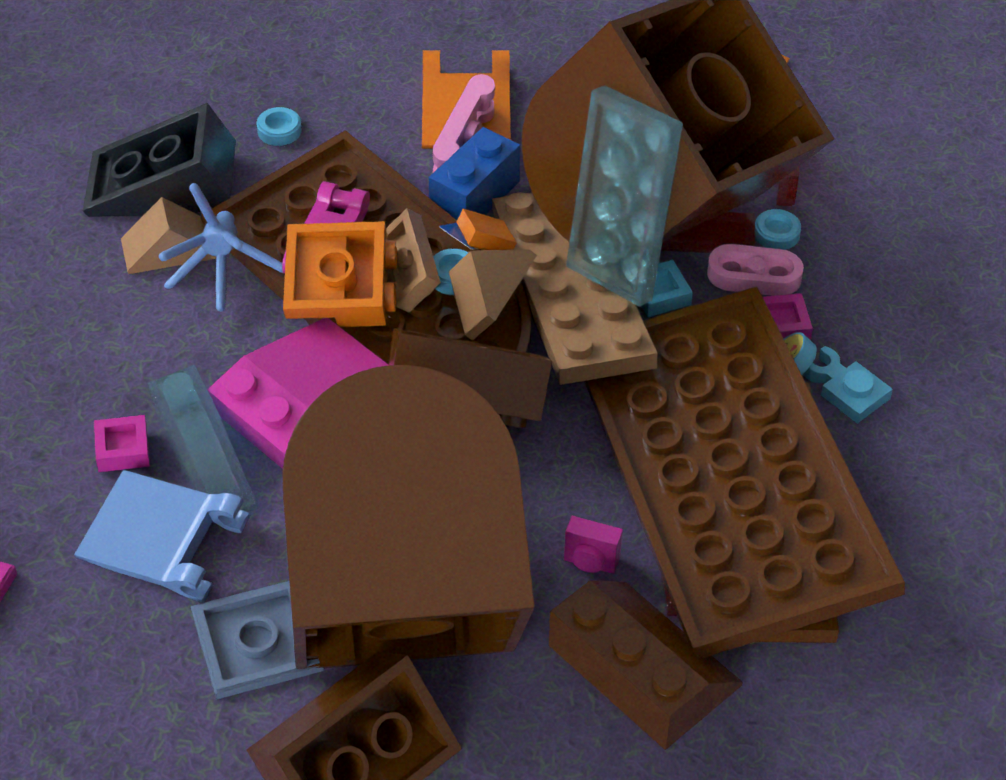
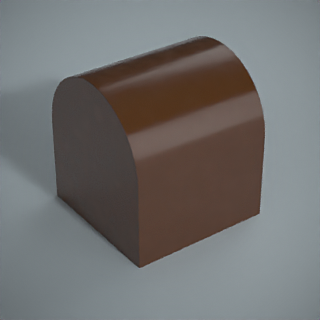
M669 0L609 21L537 90L528 106L524 119L522 155L526 176L535 200L556 231L573 246L592 256L604 259H624L639 254L757 198L835 138L748 0Z
M389 365L375 367L348 376L331 386L308 407L295 426L286 449L282 472L296 669L307 668V660L319 659L320 663L309 667L319 666L316 668L327 669L359 666L376 652L405 654L409 656L411 661L515 651L535 607L518 457L513 440L499 414L486 399L464 382L440 371L420 366Z

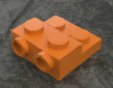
M385 221L288 224L283 311L286 319L335 318L339 327L386 326L387 312H396L395 282H387L388 270L397 269L398 254L396 240H388Z

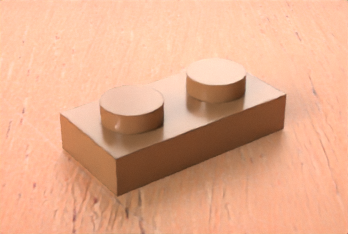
M406 208L386 228L388 240H396L398 254L397 269L388 270L387 280L396 284V307L410 312L425 297L430 295L441 282L420 214Z

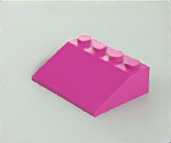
M323 318L244 355L211 385L207 391L221 418L283 469L286 449L295 426L308 407L324 391L348 376L371 368L389 365L329 318Z

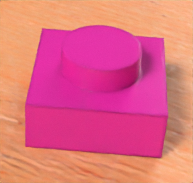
M802 293L763 297L783 339L793 333L801 332L811 340L813 328Z
M145 415L94 420L95 454L98 472L150 467L148 429Z
M571 516L565 532L564 561L573 563L578 569L585 572L596 573L601 570L615 574L621 556L623 529Z

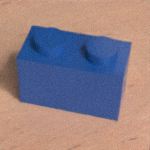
M482 127L428 177L429 198L456 220H458L463 208L486 215L492 209V198L505 197L520 182V144Z

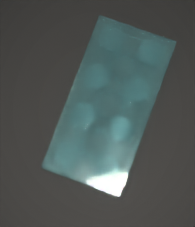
M604 85L591 92L566 267L640 307L653 299L683 123Z

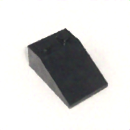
M205 103L94 150L83 212L88 217L143 216L163 197L196 214L201 212L190 191L189 187L192 183L198 184L212 209L231 196L236 140L210 105Z

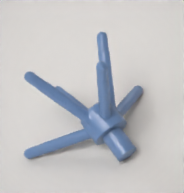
M192 183L189 187L207 221L203 233L161 252L159 259L167 261L197 246H202L165 282L164 287L170 289L176 286L207 254L216 256V309L222 312L225 310L226 255L233 248L283 273L282 262L241 241L237 237L238 232L234 225L235 218L232 213L221 211L215 216L198 184Z

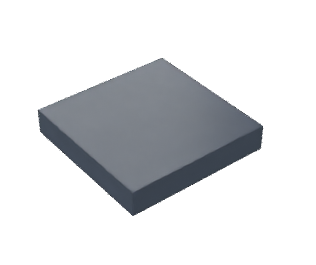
M289 581L191 606L192 616L216 700L324 671L323 668H316L319 666L309 667L319 664V659L307 660V668L296 669Z

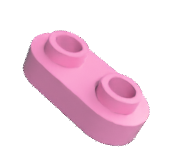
M726 244L715 248L711 252L707 276L714 286L726 291L739 292L757 286L762 295H788L799 289L804 267L801 259L796 254L787 250Z

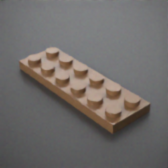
M518 192L505 197L492 198L494 217L505 222L517 242L514 250L530 249L537 255L520 282L526 292L531 313L549 359L552 360V366L559 384L657 369V351L615 259L592 256L568 242L547 220L532 192Z

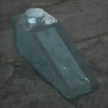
M192 365L148 382L147 385L157 419L191 489L207 494L231 493L241 497L244 501L239 510L251 512L259 509L215 404L196 366Z

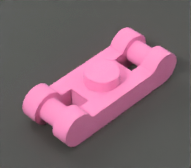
M479 74L469 80L433 146V173L481 129V123H486L493 118L495 82L490 76Z

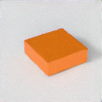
M462 209L456 223L469 246L481 250H514L517 242L503 220Z

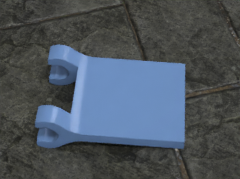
M123 470L74 555L78 559L164 586L182 596L204 603L213 584L212 582L202 580L206 571L203 567L190 563L212 522L231 532L241 533L250 514L249 512L239 510L244 501L237 495L231 493L207 494Z

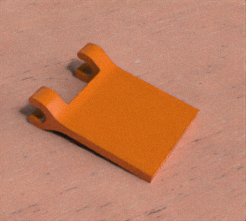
M423 50L422 149H433L469 80L479 74L488 75L495 82V95L493 98L494 116L490 121L481 123L482 127L511 140L509 50H492V73H440V50Z

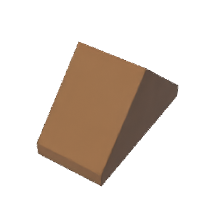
M161 197L121 238L128 274L183 265L202 245L167 261H161L159 254L203 233L205 225L201 221V216ZM207 254L201 261L216 259V256Z
M530 249L470 251L449 271L464 333L472 341L497 319L537 255Z

